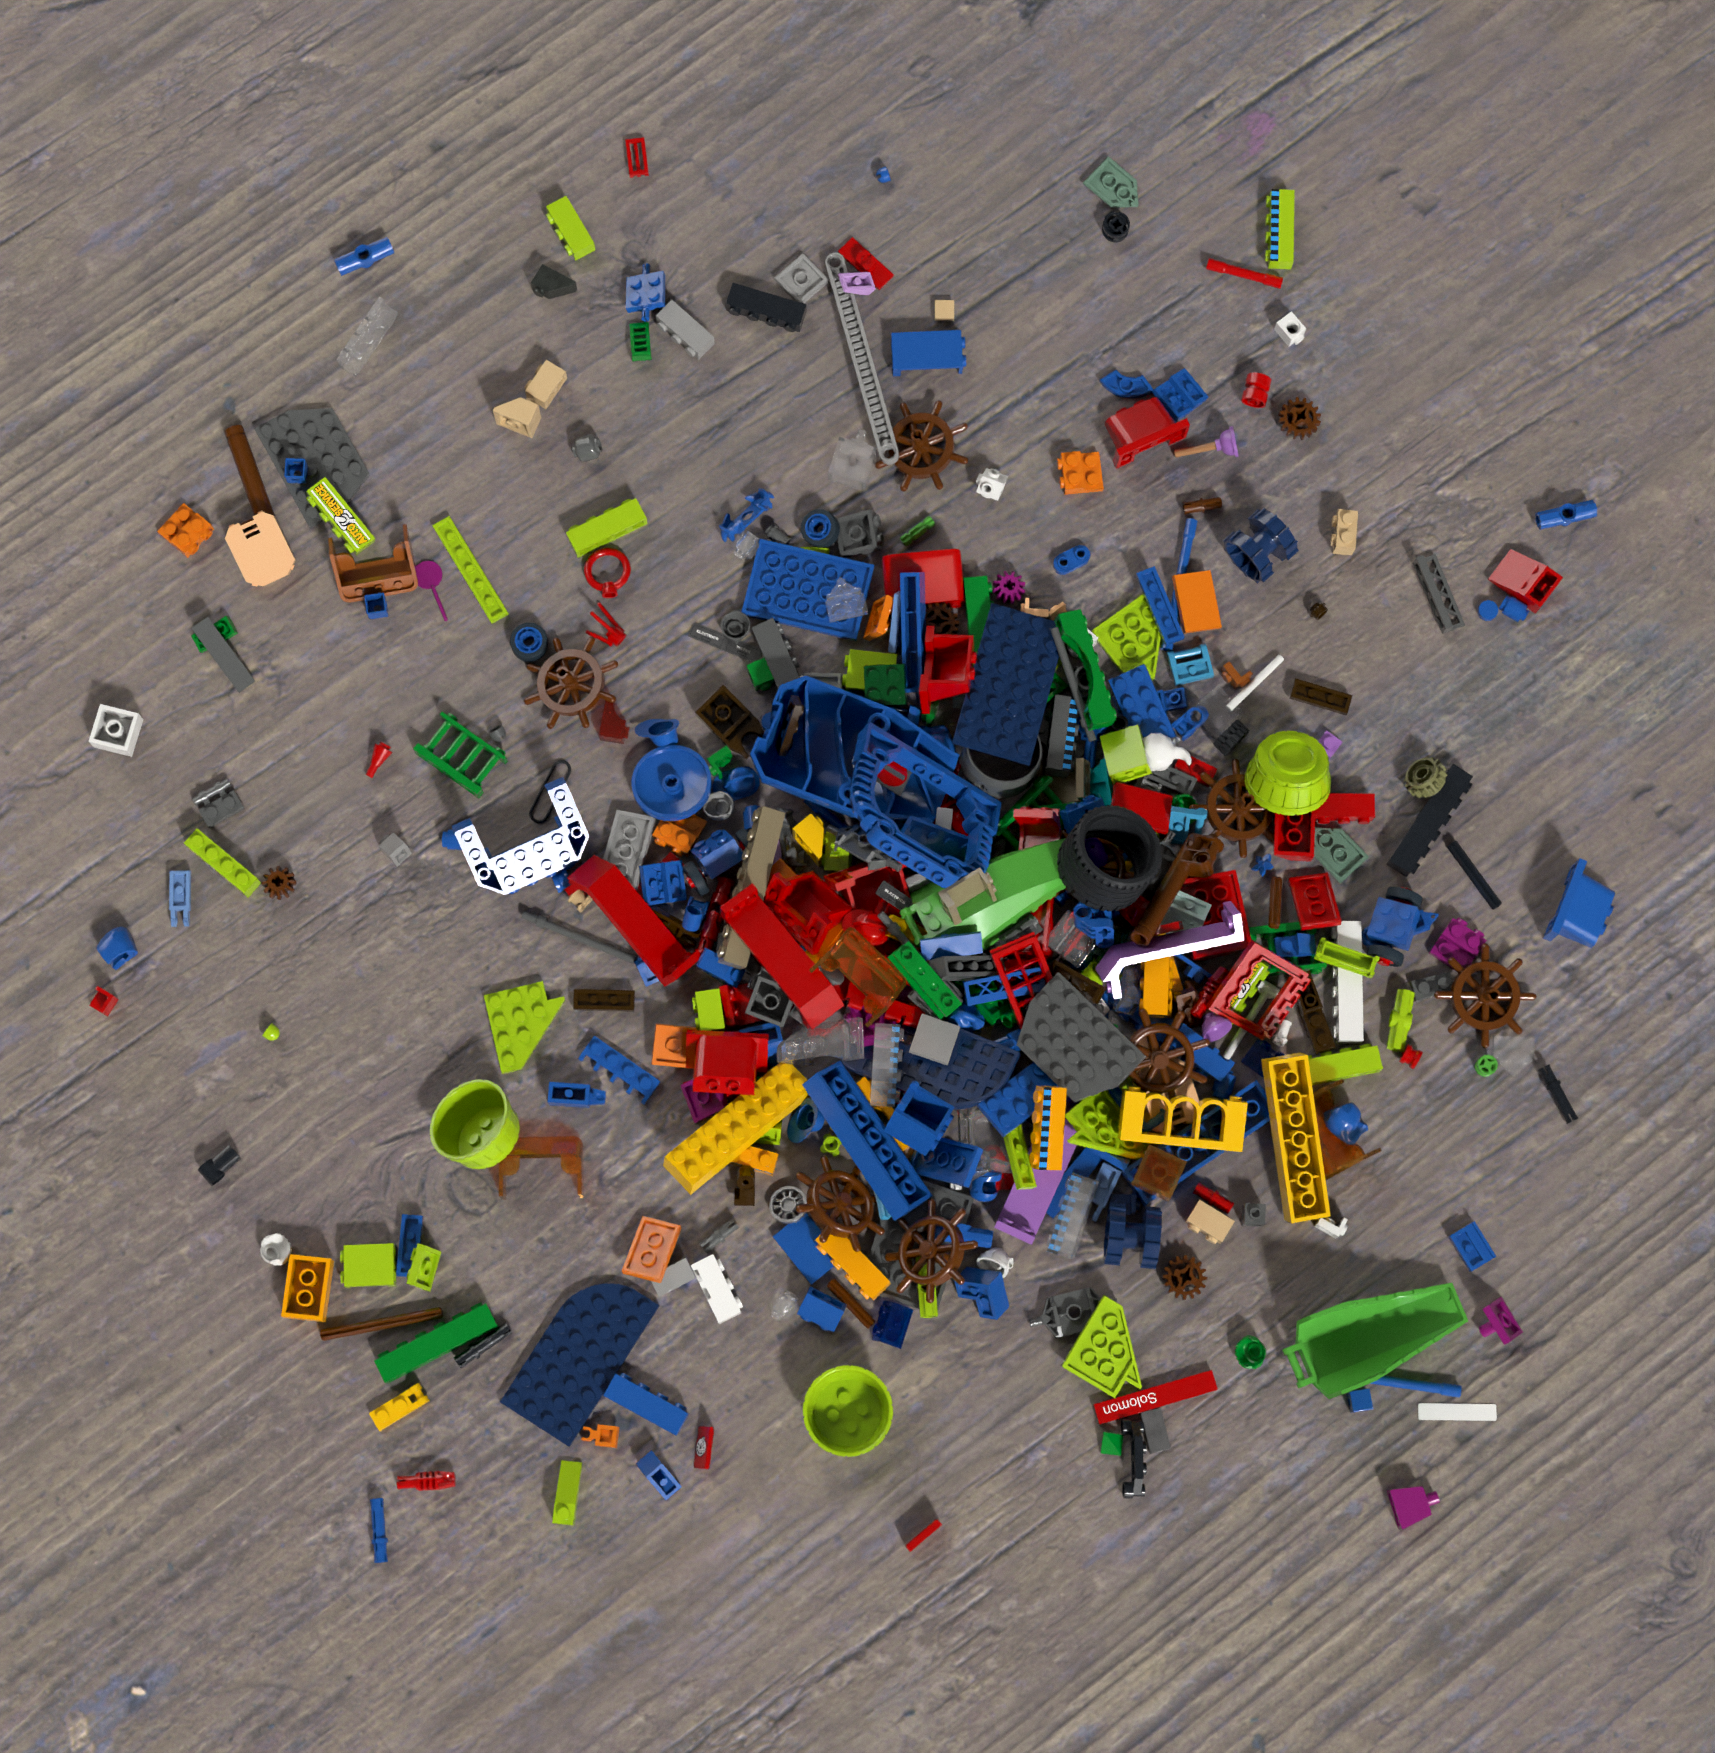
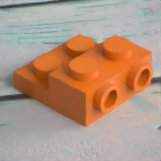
M1063 452L1060 458H1057L1058 470L1062 471V477H1059L1060 489L1064 488V495L1103 491L1099 452Z
M183 503L157 532L188 558L198 551L199 545L204 540L206 541L212 536L214 528L202 516Z
M695 814L678 821L660 820L652 836L655 839L654 842L659 846L665 847L666 845L672 848L674 854L680 857L683 855L688 857L691 852L690 850L694 847L704 830L707 821Z

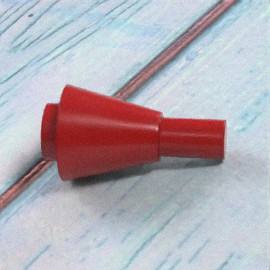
M381 741L379 745L375 743L370 762L371 765L365 775L373 778L378 767L393 753L390 751V746Z

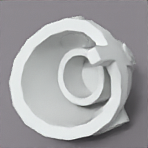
M998 1247L981 1253L976 1261L980 1269L999 1271L1002 1273L1003 1278L1006 1277L1009 1269L1014 1264L1013 1258L1008 1257V1254Z

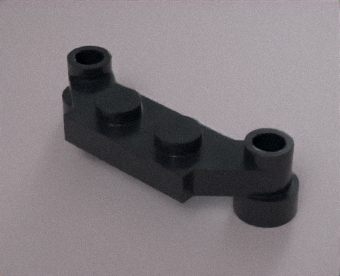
M1121 1419V1434L1130 1435L1132 1480L1131 1482L1122 1483L1123 1499H1132L1133 1496H1145V1484L1142 1483L1144 1475L1147 1474L1146 1462H1143V1454H1146V1442L1143 1441L1141 1434L1144 1431L1143 1421Z

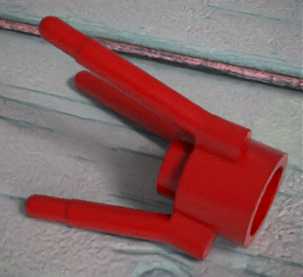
M598 602V607L613 626L610 627L591 611L590 615L608 630L606 633L608 639L589 630H586V634L605 642L610 647L613 644L618 647L626 637L625 630L617 624L603 605Z

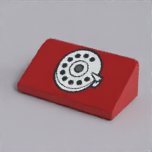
M700 1426L698 1428L694 1468L710 1469L714 1437L713 1427Z

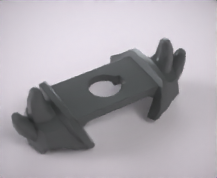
M776 808L775 810L785 813L780 833L785 854L783 859L789 862L788 865L796 873H799L803 867L807 866L804 863L806 851L803 850L796 854V849L793 845L790 829L797 825L792 816L794 811L786 808Z

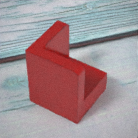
M96 986L95 990L98 992L89 1006L108 1017L119 999Z

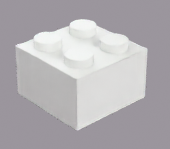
M100 704L88 742L94 748L132 757L143 718L139 713Z

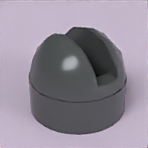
M498 725L488 732L496 742L501 741L500 737L503 739L506 737L503 725Z

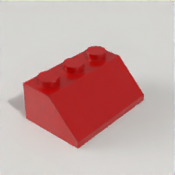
M1315 810L1307 814L1295 816L1275 813L1273 855L1290 861L1311 862L1314 858Z

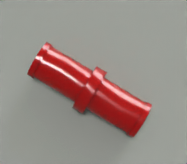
M1200 1182L1193 1191V1194L1206 1200L1210 1206L1214 1205L1226 1212V1214L1230 1212L1234 1205V1202L1219 1195L1217 1190L1214 1192Z

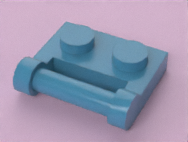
M1205 643L1191 649L1167 652V659L1175 686L1214 677ZM1200 654L1202 656V659L1179 664L1176 662V660Z
M1172 806L1169 831L1176 835L1171 843L1184 844L1188 837L1190 819H1196L1194 833L1202 834L1204 820L1207 818V810L1204 808L1195 810Z

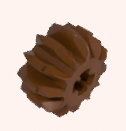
M277 866L275 872L272 868H269L271 874H264L263 876L267 880L261 882L265 886L263 891L265 894L270 893L269 897L271 899L277 896V899L281 900L283 894L286 898H289L287 892H294L295 889L291 886L297 884L296 880H293L294 873H289L287 867L282 870L280 866ZM281 879L283 884L280 883L281 886L277 887L275 882L278 883L277 880Z

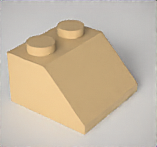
M520 397L493 409L497 425L533 438L541 420L539 405L536 401Z

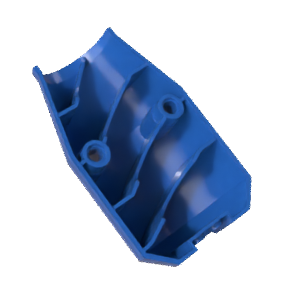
M803 676L779 686L772 702L770 727L766 728L763 738L757 737L750 753L752 762L763 784L852 818H856L849 801V789L854 772L852 759L858 734L869 722L953 773L960 755L948 749L895 709L809 676ZM791 695L799 696L801 703L804 705V712L799 717L798 730L792 738V748L788 750L786 757L779 756L775 743ZM914 773L911 774L901 796H898L877 782L875 785V800L881 813L893 821L906 822L911 815L934 823L937 808L941 807L946 794Z

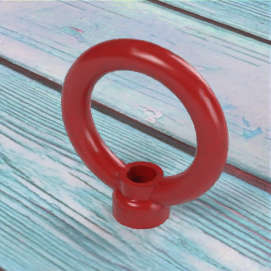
M614 548L596 550L587 558L584 566L586 581L594 589L602 591V597L604 598L616 597L618 595L617 590L624 586L631 573V566L627 556ZM614 556L621 561L623 573L616 582H605L602 584L594 579L592 566L598 558Z

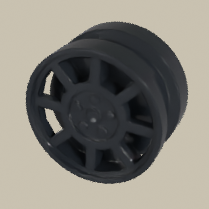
M1110 212L1107 214L1102 225L1103 236L1110 242L1117 243L1123 241L1129 232V218L1122 212Z

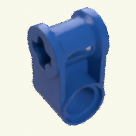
M1204 706L1193 707L1172 723L1173 729L1179 733L1182 741L1187 740L1208 719V710ZM1195 710L1200 712V720L1195 719Z
M690 896L682 921L683 928L688 931H697L706 917L710 902L698 901Z

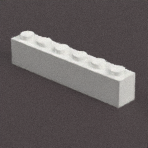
M1342 921L1341 925L1331 927V938L1334 939V944L1362 953L1361 921ZM1332 966V978H1335V986H1332V998H1335L1332 1017L1336 1018V1026H1333V1038H1336V1043L1361 1044L1364 1041L1362 975Z

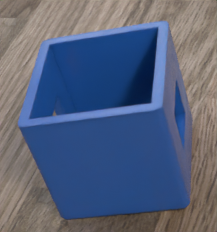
M286 458L284 477L287 483L306 484L308 473L306 460ZM301 471V476H294V472Z
M384 593L364 596L369 619L389 616L387 599ZM379 605L382 607L381 611H374L375 606Z
M1370 1388L1346 1393L1350 1413L1373 1409Z

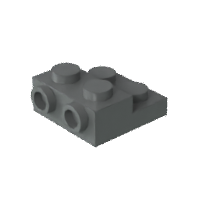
M869 509L837 518L840 525V534L837 539L842 558L860 553L866 555L882 550L881 545L884 544V537L882 533H879L878 526H881V519L874 511Z

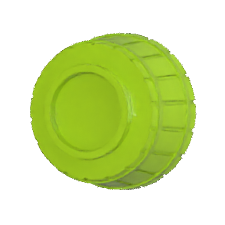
M1280 731L1271 734L1259 744L1254 757L1248 764L1245 773L1246 789L1249 795L1252 794L1257 804L1271 812L1291 816L1312 812L1321 807L1320 805L1325 803L1330 794L1331 776L1328 755L1322 744L1308 734L1297 731Z
M483 1079L465 1082L451 1090L441 1100L437 1109H435L430 1123V1139L436 1151L447 1159L472 1169H486L504 1160L514 1148L520 1131L518 1115L512 1108L507 1095L496 1083Z
M842 1365L825 1371L809 1387L805 1395V1402L803 1403L804 1424L810 1437L823 1450L837 1456L854 1457L871 1451L886 1437L885 1435H887L892 1423L891 1420L893 1419V1403L887 1387L873 1372L859 1366Z

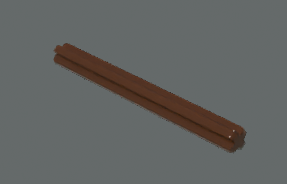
M441 1307L326 1328L320 1330V1336L323 1341L440 1319L443 1317V1311Z

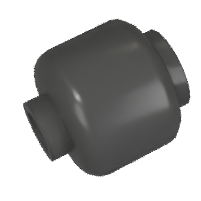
M593 434L577 437L574 441V446H572L574 457H578L582 462L597 459L600 452H602L600 439Z

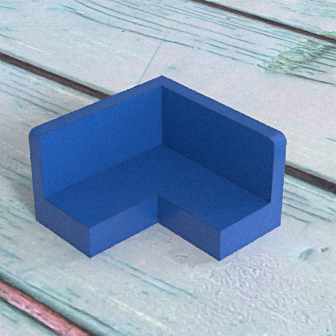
M966 1267L960 1273L965 1279L964 1284L959 1285L954 1280L958 1297L976 1300L981 1318L998 1320L1009 1308L1001 1272Z

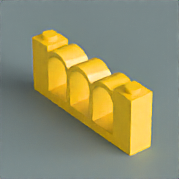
M1129 1086L1128 1089L1122 1090L1117 1138L1124 1141L1242 1152L1248 1103L1242 1101V1097L1230 1096V1099H1224L1223 1103L1215 1098H1205L1197 1103L1186 1095H1177L1169 1101L1160 1093L1150 1092L1146 1094L1144 1091H1141V1087ZM1152 1099H1162L1165 1104L1163 1134L1142 1132L1145 1105ZM1183 1101L1190 1102L1194 1110L1191 1137L1170 1135L1174 1107ZM1210 1104H1217L1222 1110L1219 1139L1199 1137L1201 1114L1203 1109Z

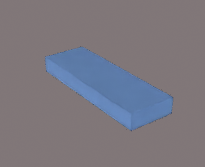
M900 591L894 594L888 647V652L890 653L899 651L901 645Z

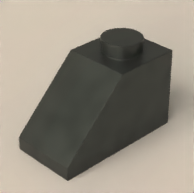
M544 264L541 265L531 282L533 293L541 298L544 296L551 299L574 293L577 290L576 281Z

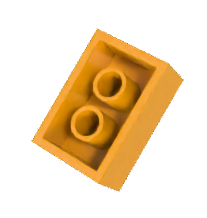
M1173 956L1141 962L1144 978L1140 980V990H1143L1144 994L1143 998H1140L1139 1007L1140 1010L1146 1009L1149 1017L1172 1018Z
M290 1254L281 1317L326 1322L334 1260Z

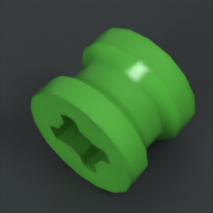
M1484 1055L1475 1062V1071L1482 1077L1492 1075L1498 1067L1497 1060L1491 1055Z

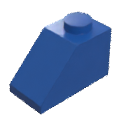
M705 948L695 966L722 984L737 988L746 970L718 963L719 957H717V953Z
M652 1450L636 1463L645 1477L665 1500L682 1487Z

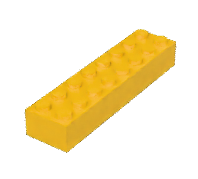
M1294 1053L1261 1059L1284 1220L1289 1223H1297L1330 1217L1308 1055Z
M785 1058L756 1082L754 1095H739L664 1156L663 1166L691 1195L801 1105L805 1099L809 1098L810 1096L802 1085L807 1079Z

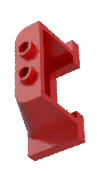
M1158 397L1146 401L1140 400L1133 407L1128 409L1124 407L1118 410L1115 415L1105 421V427L1116 447L1113 459L1115 468L1117 469L1133 462L1136 454L1165 441L1169 446L1185 439L1190 427L1188 419L1186 418L1175 423Z
M935 626L926 627L924 675L921 674L919 687L922 714H930L931 702L970 691L971 680L975 679V668H972V666L977 661L973 635L935 634Z
M862 862L823 876L824 882L835 891H841L844 900L853 908L852 911L858 909L874 913L880 900V896L876 894V891L883 881L910 898L902 868L899 872L887 866L869 871V863ZM889 912L886 913L887 916L893 915Z
M813 871L785 878L779 872L774 873L763 900L786 930L812 955L818 954L828 931L840 924L844 916L853 909Z
M687 1029L686 1068H694L693 1092L754 1095L757 1072H767L769 1034Z

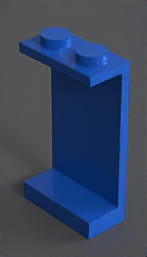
M961 330L891 333L893 376H901V371L951 368H958V374H962L963 367H966V355H962V348H965V337H961Z

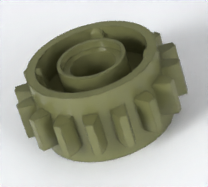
M1433 757L1419 759L1408 768L1404 779L1406 783L1404 786L1412 796L1416 795L1417 798L1433 796L1444 786L1447 776L1445 771L1447 769L1439 759L1435 760Z

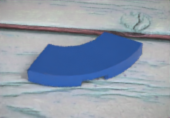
M1114 370L1100 379V383L1105 389L1123 398H1141L1153 392V388L1143 375L1136 378L1126 377L1117 370Z

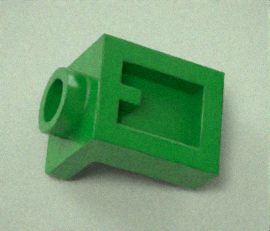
M727 745L707 758L710 774L713 777L716 775L719 780L723 778L719 767L728 765L733 758Z

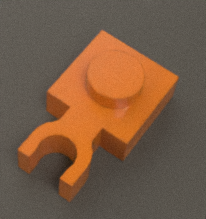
M598 1424L596 1431L590 1427L583 1426V1430L590 1431V1436L588 1438L582 1437L581 1440L588 1442L595 1440V1446L617 1448L620 1427Z

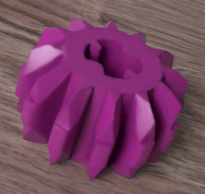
M1004 571L1003 576L998 574L997 580L993 581L995 588L992 590L994 594H997L996 599L1000 600L1003 598V604H1006L1007 600L1014 604V598L1020 601L1021 595L1025 594L1023 589L1025 582L1021 581L1022 576L1015 577L1014 571L1011 572V575H1008L1007 571Z

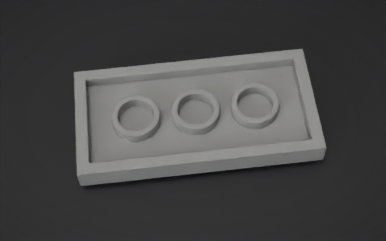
M616 810L603 859L616 865L637 891L641 878L639 866L645 863L656 818Z

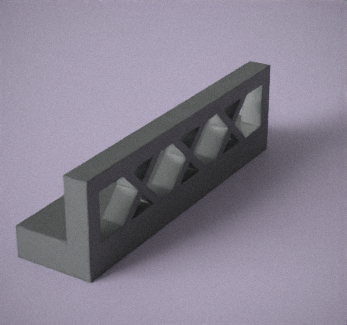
M1436 554L1424 557V555L1416 557L1413 565L1441 633L1444 634L1464 627L1465 623ZM1429 561L1434 563L1435 570L1433 573L1430 572L1427 562ZM1433 578L1441 581L1443 585L1441 591L1438 590ZM1441 596L1449 599L1450 605L1448 609L1445 608ZM1448 613L1456 617L1457 624H1452Z

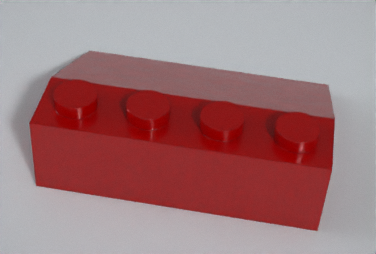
M1236 870L1215 873L1206 878L1194 877L1186 879L1180 891L1212 905L1203 926L1223 922L1221 910H1224L1223 902L1231 901L1241 913L1244 934L1243 941L1189 952L1190 960L1192 962H1199L1245 950L1251 941Z

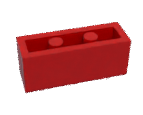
M1330 793L1325 803L1315 810V821H1318L1319 824H1328L1330 821H1338V824H1349L1350 821H1358V824H1369L1375 818V794Z

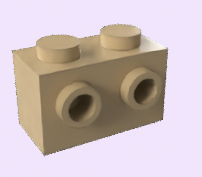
M548 360L543 365L540 364L538 366L533 380L530 379L525 386L526 397L533 399L544 409L548 408L567 380L566 371Z
M1338 509L1336 515H1333L1332 527H1334V534L1331 535L1330 546H1333L1332 554L1352 555L1355 551L1358 511Z
M1201 1200L1197 1201L1185 1221L1188 1224V1229L1197 1234L1198 1232L1206 1235L1205 1239L1212 1244H1221L1235 1222Z

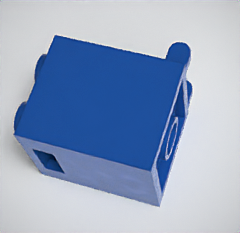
M912 1081L888 1121L884 1132L926 1156L929 1150H935L954 1117L951 1113L955 1107L920 1087L917 1081Z

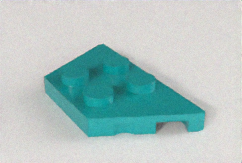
M1104 758L1100 760V764L1093 770L1090 769V795L1102 798L1104 805L1107 806L1111 805L1113 785Z

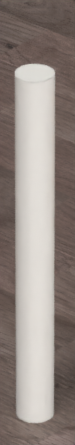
M1277 655L1225 706L1226 709L1231 712L1284 661V658L1281 655Z

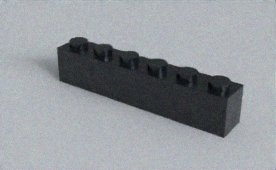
M1452 764L1446 772V782L1442 789L1429 798L1386 864L1405 877L1410 873L1414 875L1420 866L1417 863L1420 857L1425 858L1431 849L1428 847L1431 840L1434 842L1441 834L1439 828L1442 824L1446 826L1451 819L1450 811L1452 808L1455 810L1462 802L1460 796L1463 792L1467 794L1473 785L1470 783L1473 776L1455 764Z

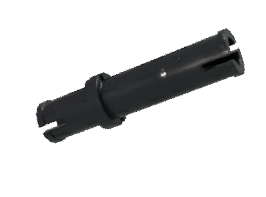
M1550 1064L1544 1066L1548 1075L1544 1068L1539 1069L1538 1072H1540L1547 1085L1546 1089L1551 1092L1566 1124L1572 1122L1570 1116L1573 1121L1578 1119L1560 1086L1561 1081L1557 1080Z
M505 1322L472 1345L471 1343L469 1348L454 1357V1360L460 1368H463L475 1358L479 1359L481 1354L512 1334V1331Z

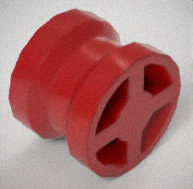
M1408 1044L1399 1062L1402 1064L1406 1063L1411 1069H1414L1423 1052L1421 1050H1414Z

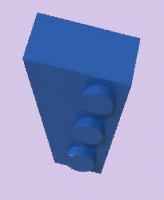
M1181 1023L1179 1030L1186 1035L1190 1043L1204 1039L1187 1025ZM1174 1037L1168 1050L1182 1047V1044ZM1210 1045L1194 1051L1195 1071L1219 1082H1222L1235 1062L1224 1058L1219 1054L1220 1051L1217 1048H1212ZM1185 1054L1180 1055V1060L1185 1062Z

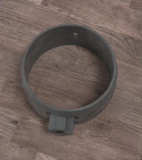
M1039 736L1037 737L1032 755L1033 770L1023 778L1013 781H1000L983 774L973 763L969 754V748L962 746L960 753L961 769L966 781L995 799L1012 798L1025 791L1035 780L1042 762V745Z

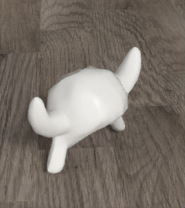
M1151 733L1142 739L1151 771H1164L1168 769L1174 759L1184 760L1187 765H1191L1192 759L1189 752L1182 747H1177L1180 742L1179 737H1175L1171 741L1170 737L1162 733Z

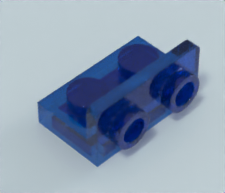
M1256 1039L1241 1062L1264 1078L1261 1059L1283 1056L1285 1054L1280 1051H1274L1267 1041Z
M883 1301L878 1311L877 1323L872 1329V1340L901 1349L914 1309L895 1302Z

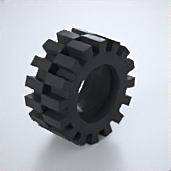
M1236 720L1218 737L1213 745L1225 756L1242 741L1250 730L1239 720Z

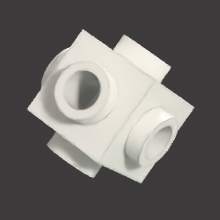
M986 468L983 474L979 473L975 483L978 485L976 492L985 498H992L998 501L1008 476L1001 474L996 469Z

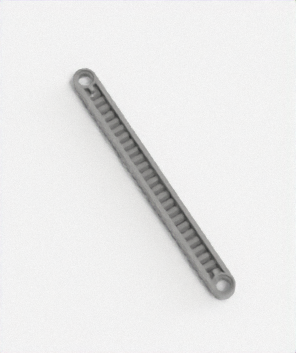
M831 253L825 260L826 268L878 453L884 464L892 465L898 461L899 451L855 295L843 291L838 277L839 273H848L846 263L840 253ZM832 260H840L841 263L838 267L830 266ZM891 449L895 452L892 458L884 457L886 450Z

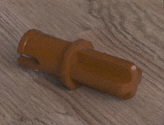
M1220 497L1205 500L1200 498V500L1183 502L1184 515L1195 512L1204 513L1205 510L1222 508V499Z

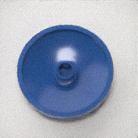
M666 745L648 752L640 759L633 771L631 786L635 801L646 814L663 821H678L694 815L704 806L711 792L712 779L707 763L697 752L680 745Z

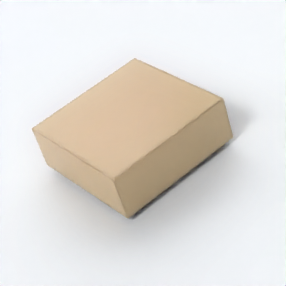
M935 300V321H954V300Z

